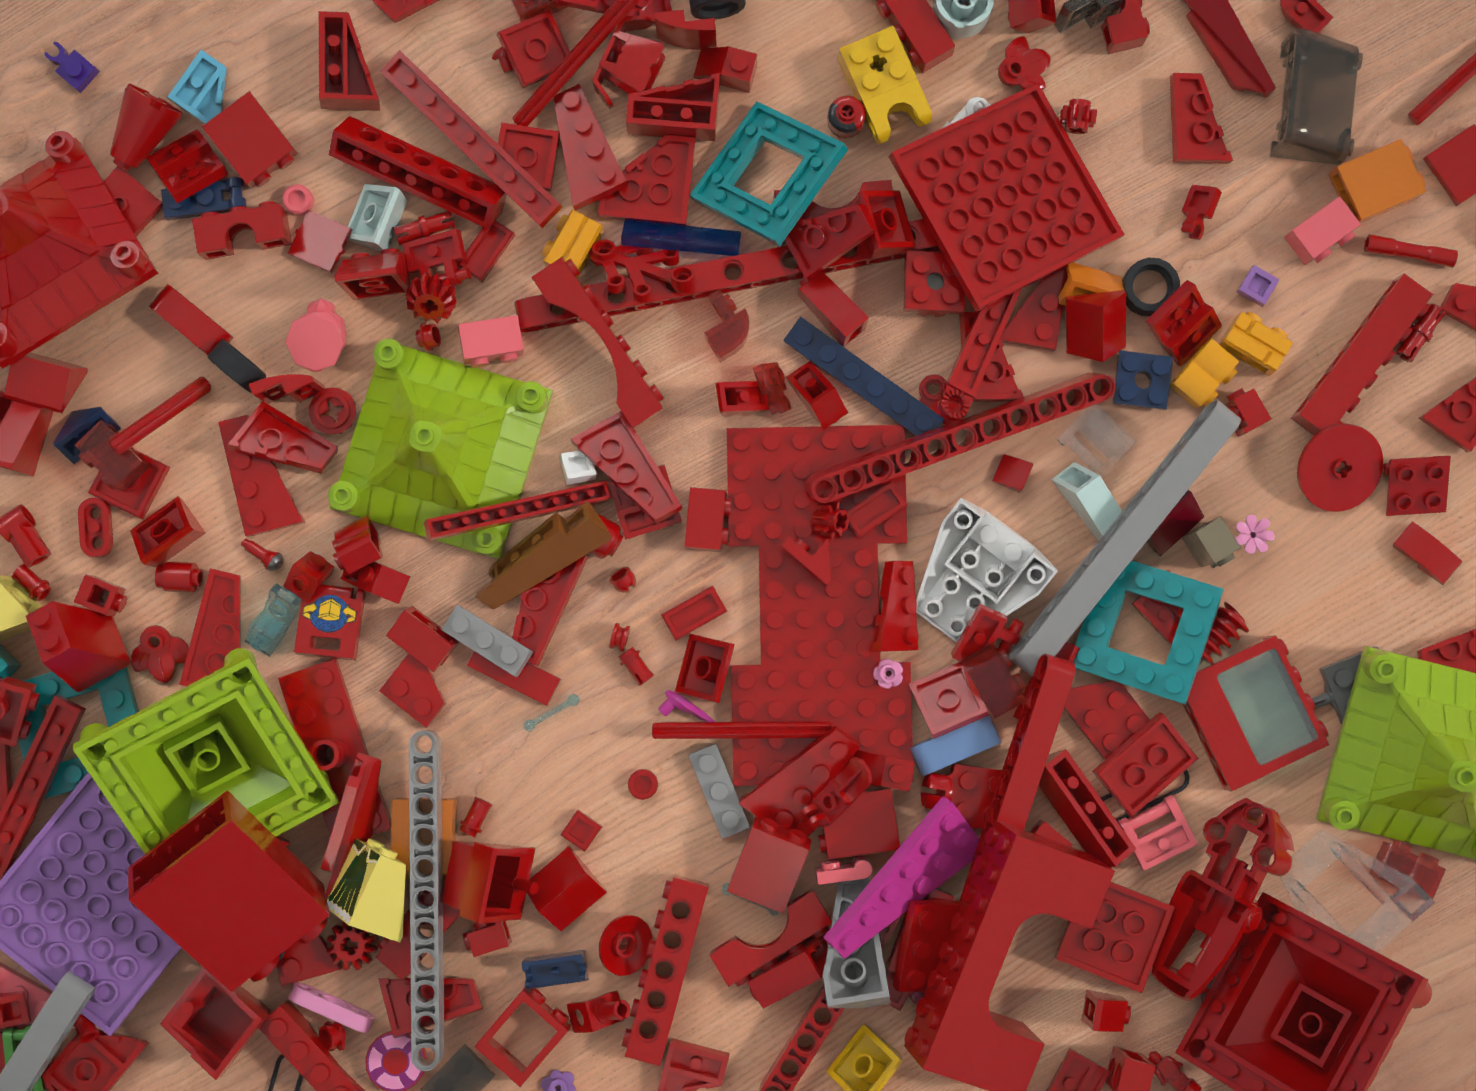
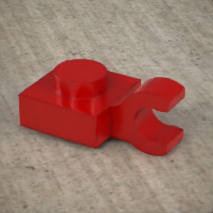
M1191 185L1181 211L1187 216L1182 224L1181 231L1190 233V239L1200 240L1204 233V218L1212 219L1222 194L1217 187Z

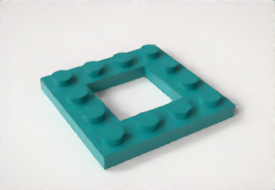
M756 101L689 196L702 206L780 247L844 157L848 148L845 143ZM765 141L803 159L771 205L734 186Z
M1131 560L1083 620L1075 644L1079 647V651L1073 661L1076 669L1186 705L1224 589ZM1127 592L1184 609L1165 665L1108 647Z
M127 667L79 693L54 672L23 680L36 684L35 693L40 694L36 710H30L27 721L32 722L28 738L26 740L21 739L19 742L23 759L25 760L46 715L45 706L51 704L54 696L61 695L66 699H70L98 690L108 727L139 712ZM78 757L60 763L44 800L73 791L85 777L88 771Z

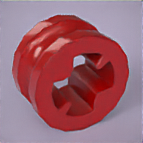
M615 623L609 644L610 649L618 647L620 651L624 652L630 633V626L622 628L619 623Z

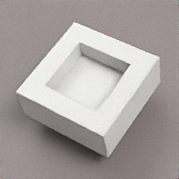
M581 451L561 453L560 462L567 485L596 480L597 474L594 464Z

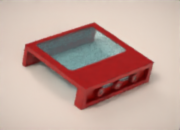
M1276 635L1266 636L1262 638L1263 641L1198 671L1186 705L1183 704L1223 789L1232 792L1330 745L1326 738L1329 736L1328 730L1321 720H1317L1313 712L1315 704L1308 693H1304L1300 682H1302L1301 675L1295 666L1290 665L1286 655L1289 654L1287 646Z

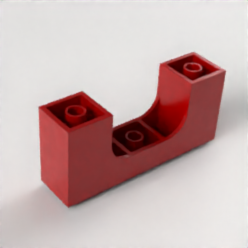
M995 819L993 826L986 832L983 851L974 862V873L971 881L962 892V903L959 911L952 917L950 923L951 931L947 941H944L940 947L936 968L929 974L928 988L924 998H921L917 1004L914 1023L905 1034L904 1047L923 1070L988 1091H1026L1045 1044L1023 1022L989 1011V998L1013 937L1025 920L1038 914H1051L1092 929L1115 871L1089 853Z

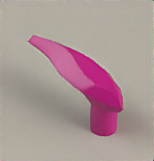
M671 690L665 692L667 699L658 708L666 717L677 707L682 712L691 714L704 722H715L688 699Z

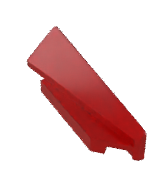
M1183 0L1191 9L1186 18L1230 87L1241 92L1249 90L1263 94L1262 97L1270 96L1276 89V86L1229 1Z

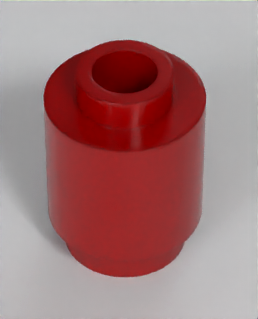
M165 562L164 564H159L155 571L156 587L163 588L164 591L195 592L197 587H200L203 582L202 569H199L196 563Z

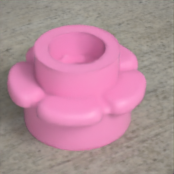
M883 659L879 662L878 667L874 668V679L878 680L879 686L883 688L896 687L903 679L901 675L903 668L897 661L893 662L891 659ZM891 671V676H886V672Z

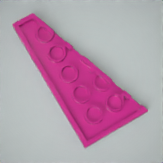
M943 796L823 937L844 959L905 913L908 910L910 900H922L973 860L979 838L951 800Z

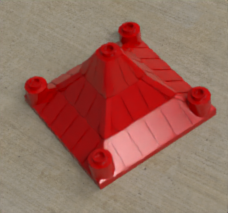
M57 131L47 138L45 149L49 156L46 159L37 162L23 173L17 174L0 186V367L2 369L159 274L82 144L76 137L73 138L65 131Z
M1262 892L1258 899V907L1262 909V919L1259 926L1253 932L1243 933L1236 948L1215 978L1175 1053L1235 1091H1367L1411 1009L1422 1008L1431 1000L1432 988L1428 983L1429 980Z

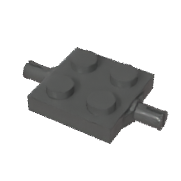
M1362 651L1319 668L1324 680L1325 693L1312 698L1315 704L1314 710L1330 704L1335 709L1342 724Z

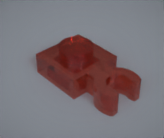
M778 362L763 363L753 367L752 369L761 394L768 397V407L771 414L774 415L779 412L782 414L791 410L790 401L783 392L787 390L784 382L785 376Z

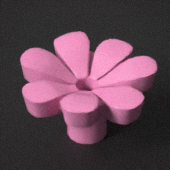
M1248 515L1246 517V524L1240 521L1236 525V530L1240 535L1236 536L1235 539L1239 545L1245 544L1244 550L1249 554H1253L1255 549L1260 552L1267 551L1268 545L1265 541L1274 540L1275 535L1273 531H1266L1270 526V521L1267 518L1257 522L1255 515Z

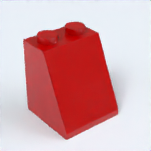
M55 601L26 615L42 663L77 693L132 664L115 619L112 616H106L99 612Z

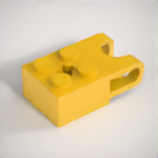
M894 26L839 48L838 62L853 96L860 100L865 107V120L877 144L889 141L891 128L888 116L893 112L903 111L908 113L919 127L932 122V111ZM878 66L882 68V71L877 72V69L872 70V67Z

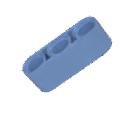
M989 714L987 717L940 737L930 738L911 747L910 750L921 776H924L1000 744L1001 740Z

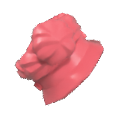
M322 298L311 302L307 306L308 313L292 322L285 341L295 364L311 372H321L322 369L335 365L341 351L346 346L347 334L344 320L335 313L334 304Z

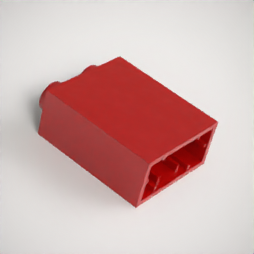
M228 790L128 867L129 901L231 993L248 979L257 982L267 977L276 967L281 953L297 941L305 944L314 940L324 930L330 916L324 884Z

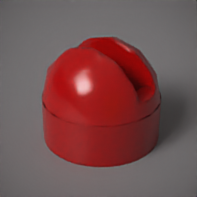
M622 567L611 576L610 583L617 591L628 593L630 592L628 587L632 586L634 588L636 586V578L629 567Z

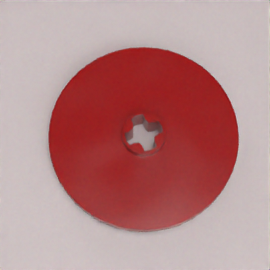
M1341 423L1324 428L1309 440L1300 455L1297 466V479L1301 492L1310 503L1326 511H1346L1360 505L1373 493L1380 481L1383 471L1382 449L1377 439L1369 431L1357 425ZM1342 462L1345 464V467L1341 468L1340 473H1338L1336 468H1339Z

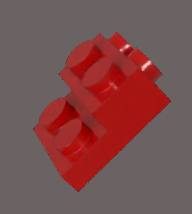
M7 676L4 679L0 678L1 744L16 747L21 739L26 740L32 726V722L27 721L30 710H36L40 699V694L35 693L36 684Z

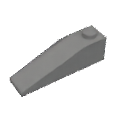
M869 877L838 882L832 926L870 883ZM879 933L845 959L837 954L828 944L823 971L828 1008L862 1009L891 1004Z

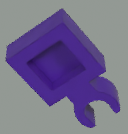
M54 42L53 44L59 49V54L52 57L45 52V56L52 63L60 65L55 72L81 93L100 71L76 50H73L68 56L67 50L58 42Z

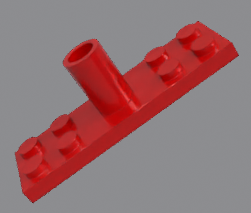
M335 658L278 678L295 731L303 741L318 768L328 774L331 787L338 797V804L322 812L329 835H331L358 752L369 755L338 660ZM329 746L334 751L332 762L327 758L326 754ZM379 785L371 836L390 830L392 825Z

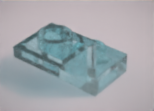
M276 583L269 591L264 609L250 622L245 642L270 657L295 619L301 598Z

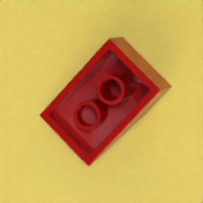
M395 248L381 250V254L369 256V253L353 254L351 259H344L334 275L335 282L353 300L406 293L407 288L411 285L405 254L402 251L398 252V249Z

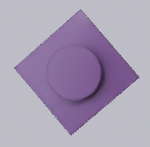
M1253 265L1242 281L1237 293L1263 307L1279 279Z

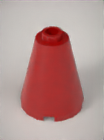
M130 83L124 91L110 150V155L114 157L113 163L128 171L131 167L138 168L146 157L149 156L181 119L180 117L183 114L181 110L164 99L156 98L150 95L149 91Z

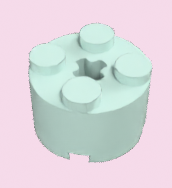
M934 0L932 10L950 38L960 40L978 34L986 26L993 9L994 0Z

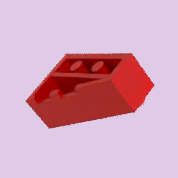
M318 11L319 101L321 109L380 111V100L365 62L349 12Z
M720 73L711 74V77L695 81L693 79L686 80L682 84L670 87L661 86L628 94L626 116L628 135L653 137L676 135L695 137L696 140L715 141Z

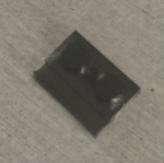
M464 1043L420 1090L481 1091L496 1074L493 1071L491 1072L486 1067V1064Z

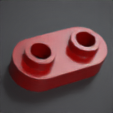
M88 498L78 508L80 547L86 555L101 558L108 555L113 548L111 508L107 502L101 499ZM98 508L101 513L100 516L97 519H95L93 517V511ZM98 538H101L103 542L100 548L95 546V541Z

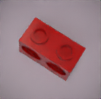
M1113 1046L1108 1066L1110 1074L1105 1083L1112 1091H1150L1156 1066L1141 1053Z

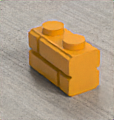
M571 210L568 216L564 214L560 218L556 227L559 233L554 242L549 240L542 251V256L545 257L543 262L547 267L562 256L566 261L571 258L580 273H582L590 258L589 253L592 245L601 239L604 229L601 224L575 210Z
M1241 312L1235 316L1219 345L1230 354L1265 375L1270 376L1277 371L1293 342L1287 339L1288 334L1277 327L1270 329L1262 324V318L1255 313L1246 312L1245 314Z

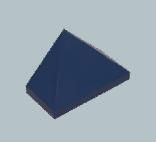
M102 407L72 411L53 444L65 457L75 464L118 432L121 426Z

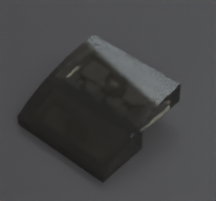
M1069 0L1063 4L1054 25L1061 34L1085 19L1092 29L1102 23L1106 17L1115 15L1123 0Z

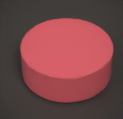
M292 185L283 193V205L293 215H305L314 205L312 193L303 185Z

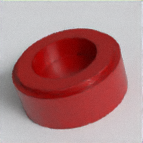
M647 769L635 771L628 780L629 792L632 796L641 800L652 797L658 789L656 775Z

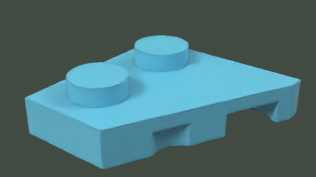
M200 50L167 96L168 99L206 124L222 112L227 76L226 66L203 50Z

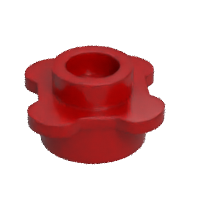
M326 1021L319 1030V1039L327 1050L335 1051L337 1048L339 1051L345 1049L346 1032L341 1023Z

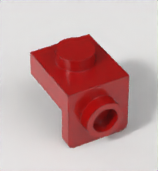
M309 551L292 565L283 586L305 602H308L312 598L317 586L331 576L335 566L327 562L321 555Z

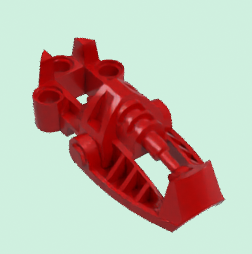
M1248 798L1237 801L1222 811L1217 817H1212L1205 823L1203 835L1209 842L1205 852L1210 857V860L1203 874L1189 870L1181 877L1169 902V905L1175 908L1153 963L1152 975L1165 989L1184 1001H1191L1209 991L1210 988L1207 985L1227 962L1243 933L1253 932L1259 926L1262 919V909L1258 907L1259 902L1255 897L1267 873L1283 876L1291 869L1292 858L1287 849L1294 851V844L1291 834L1280 821L1278 812ZM1225 829V833L1221 838V833ZM1248 831L1258 836L1250 853L1253 862L1250 870L1247 869L1249 864L1236 858ZM1274 854V861L1270 865V858ZM1195 929L1206 934L1199 946L1201 951L1193 963L1186 962L1179 970L1171 967Z

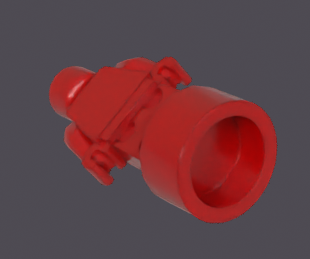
M1151 1051L1148 1054V1059L1156 1065L1154 1074L1158 1077L1162 1086H1165V1083H1169L1175 1091H1201L1202 1087L1193 1078L1189 1079L1179 1070L1183 1066L1181 1062L1176 1061L1169 1055L1162 1058L1157 1051Z

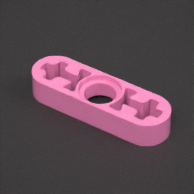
M295 982L288 996L292 1002L360 1032L368 1033L375 1019V1016L370 1012L304 983Z

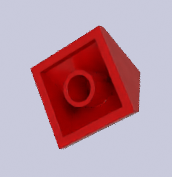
M867 190L857 193L855 205H865L878 231L865 239L871 260L916 247L900 190Z
M1125 290L1065 297L1067 354L1104 362L1126 347Z
M30 352L10 364L4 397L62 414L88 370L86 367Z
M179 496L130 530L140 561L144 565L152 567L165 563L206 533Z
M690 634L675 691L720 703L735 644Z
M568 846L529 879V881L538 883L539 890L534 895L527 894L537 911L558 930L562 931L605 895L607 891L572 848Z

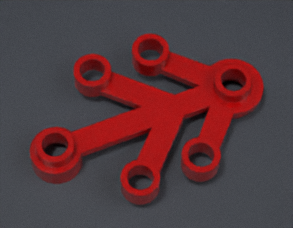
M641 238L636 242L615 246L610 240H599L592 245L589 253L591 262L603 267L607 276V289L610 293L619 294L625 290V278L618 274L615 265L626 268L633 284L634 300L639 303L648 302L652 297L651 287L645 282L642 274L671 283V286L678 293L689 292L695 284L694 270L688 266H678L670 271L652 265L659 262L666 266L677 265L679 263V250L675 247H666L661 251L654 252L653 242L648 238ZM633 253H636L638 255L635 257L625 256Z

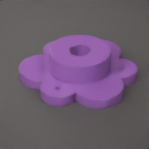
M555 1069L551 1072L550 1076L545 1077L541 1082V1087L544 1091H576V1087L573 1085L574 1076L568 1071L561 1073ZM556 1086H561V1089L558 1090Z

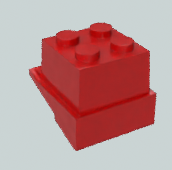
M453 841L441 902L460 910V917L477 923L521 920L526 893L534 895L539 890L538 883L529 881L536 848Z
M203 967L160 1025L191 1054V1057L211 1077L217 1080L227 1071L269 1016L271 1009L241 986L231 993Z

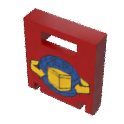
M323 584L317 586L315 595L313 594L308 602L301 601L294 653L356 661L366 591L358 588L356 599H353L354 588ZM313 637L341 640L339 651L315 649L316 639Z

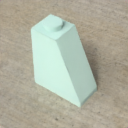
M1074 462L1051 479L1099 541L1122 512L1101 476Z

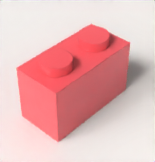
M1339 196L1289 232L1284 238L1304 265L1313 259L1316 263H1319L1332 253L1329 249L1332 245L1338 243L1341 247L1356 235L1353 233V230L1359 227L1361 223Z
M518 315L458 324L464 365L471 364L472 368H479L489 365V361L500 360L501 363H511L518 361L519 356H523L524 348Z

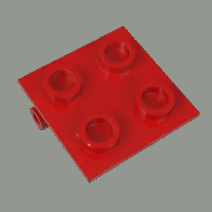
M1451 456L1390 459L1388 463H1384L1383 473L1384 475H1389L1386 516L1446 512Z

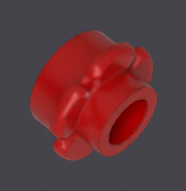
M424 322L420 324V330L416 331L418 345L424 347L426 351H431L435 347L440 346V332L434 323L427 325Z

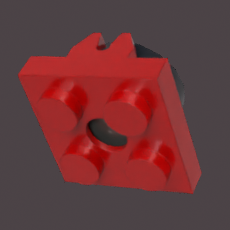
M907 250L904 261L903 311L919 312V315L922 317H926L929 314H934V317H941L945 314L962 315L965 310V292L943 253Z

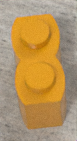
M1211 338L1170 383V387L1195 409L1201 407L1202 404L1206 407L1217 397L1218 393L1215 390L1219 384L1223 382L1226 385L1236 375L1238 371L1234 368L1239 361Z

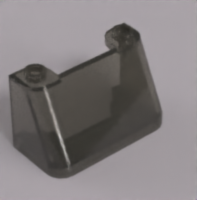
M1294 28L1281 43L1280 58H1286L1283 61V67H1286L1281 120L1276 126V130H1279V141L1271 142L1270 157L1340 165L1347 156L1352 155L1354 149L1351 129L1357 71L1361 68L1363 54L1359 52L1356 45L1309 29Z

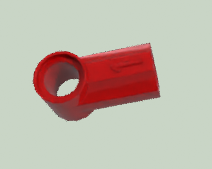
M19 504L0 517V535L6 541L11 542L25 566L31 568L48 559L51 552L35 529L36 521L24 505Z

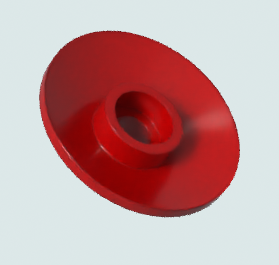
M623 915L611 921L604 929L599 941V957L606 970L618 976H627L638 971L648 960L646 953L650 939H652V933L643 919L634 915Z

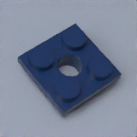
M1120 350L1118 353L1113 404L1167 410L1173 357ZM1141 373L1148 377L1149 385L1147 388L1142 389L1135 384L1136 374Z

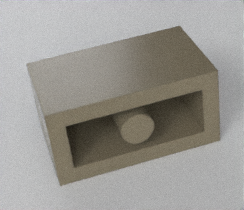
M1222 517L1207 521L1182 537L1200 567L1208 565L1211 568H1215L1218 565L1220 567L1235 558L1233 552L1241 548Z

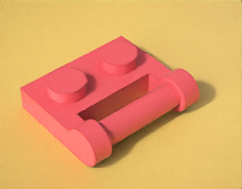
M1173 795L1163 798L1164 802L1130 819L1125 817L1117 821L1136 847L1133 854L1143 871L1198 845ZM1167 813L1171 814L1173 821L1137 837L1135 829Z
M861 855L855 856L850 863L840 864L838 859L820 861L821 866L815 867L818 885L865 879L872 873L871 864Z

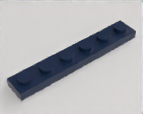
M801 316L783 341L915 436L937 429L944 422L945 419Z

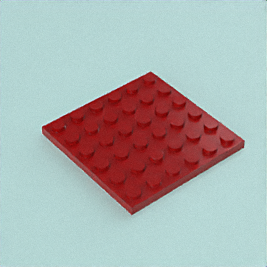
M1038 83L899 148L888 156L975 312L1119 240L1125 235Z

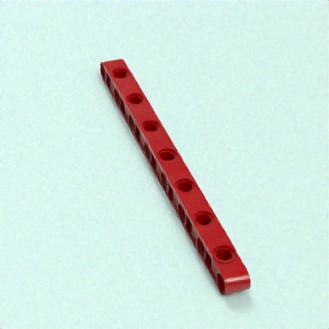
M924 219L909 221L916 247L908 251H940ZM866 240L854 247L856 250L854 256L846 257L843 255L822 271L827 274L905 258L906 251L871 260ZM788 245L686 265L694 270L695 284L687 293L669 291L667 289L668 282L642 274L645 282L651 287L652 295L651 299L645 303H639L634 300L633 284L630 277H625V290L623 291L625 298L618 304L609 301L612 293L607 289V281L590 284L589 286L598 298L594 301V304L599 311L605 309L611 317L802 279L804 275L799 266L788 269L783 265L782 262L785 258H794ZM735 268L740 271L741 276L736 280H729L724 274L728 269ZM543 294L522 298L514 302L520 331L523 333L585 322L578 315L567 309L561 315L552 314L554 304L548 303Z

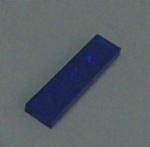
M625 220L621 235V245L726 256L739 255L741 242L740 231Z

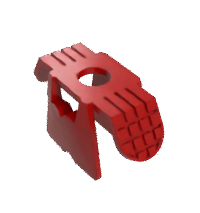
M643 15L625 17L618 24L599 62L592 82L594 90L609 109L614 107L601 86L604 78L627 94L652 89L665 61V55L662 53L664 49L663 43L626 33V31L643 30L651 27V17Z

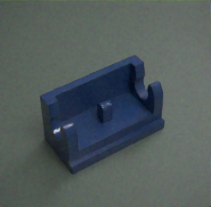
M585 950L528 957L522 961V971L526 975L525 988L528 989L589 980Z

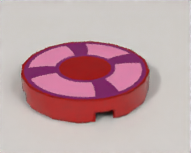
M389 1030L378 1036L369 1046L365 1058L366 1071L370 1080L378 1088L385 1091H406L412 1088L424 1075L425 1071H420L412 1063L411 1034L393 1038L392 1031ZM422 1048L421 1055L427 1060L426 1050Z

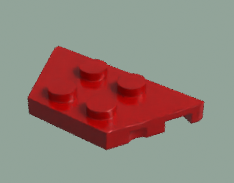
M1112 680L1070 688L1064 706L1065 711L1104 760L1150 721L1149 717L1123 684Z
M98 1029L99 1034H97L94 1040L80 1043L79 1037L76 1034L45 1071L42 1078L49 1091H110L150 1043L147 1040L117 1033L109 1036L100 1029Z

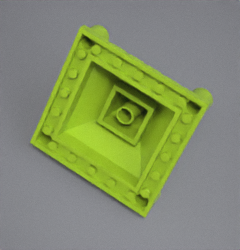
M383 339L378 342L373 353L376 361L373 376L350 443L339 481L333 484L328 491L329 508L360 518L368 516L373 522L427 538L423 525L426 519L520 499L553 390L544 388L537 382H523L406 347L394 339ZM512 523L437 539L436 541L500 559L503 555Z
M1364 645L1316 819L1330 823L1339 830L1357 829L1476 859V673Z
M238 648L232 650L226 655L223 668L110 727L101 723L87 725L80 733V740L73 744V751L144 854L227 790L275 837L339 803L338 797L331 787L328 774L318 768L257 669L255 656L247 649Z

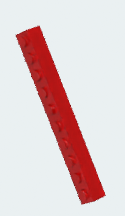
M601 481L426 519L423 525L427 540L433 541L550 515L556 512L577 509L586 501L591 505L604 503L611 499L607 481Z

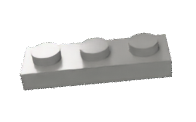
M458 604L441 629L515 677L519 676L533 654V651Z
M717 744L689 754L722 839L750 828Z

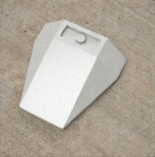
M960 498L941 524L916 599V613L957 643L979 603L1007 616L1038 596L1058 572V569L1034 545L991 513Z

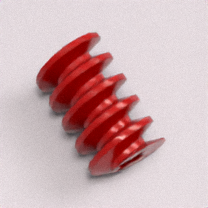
M1224 602L1225 608L1218 607L1200 665H1202L1203 661L1210 665L1214 664L1210 655L1214 653L1221 657L1223 654L1219 648L1220 645L1230 649L1232 646L1228 640L1229 637L1239 641L1238 629L1245 633L1249 632L1244 618L1227 602Z

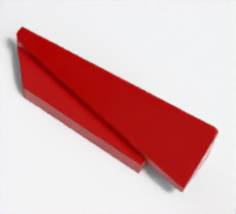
M359 752L356 756L351 776L348 778L320 868L332 872L326 890L327 900L355 839L367 843L368 838H371L382 761L379 758Z

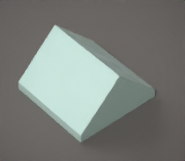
M364 184L348 227L353 229L348 240L379 252L389 249L395 234L393 227L398 226L408 201L401 190L396 187Z

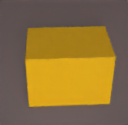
M863 1024L826 1072L844 1091H880L901 1065L903 1059L900 1052Z

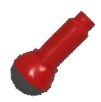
M247 538L241 543V546L247 552L261 560L266 570L276 571L281 568L283 558L279 552L266 550Z

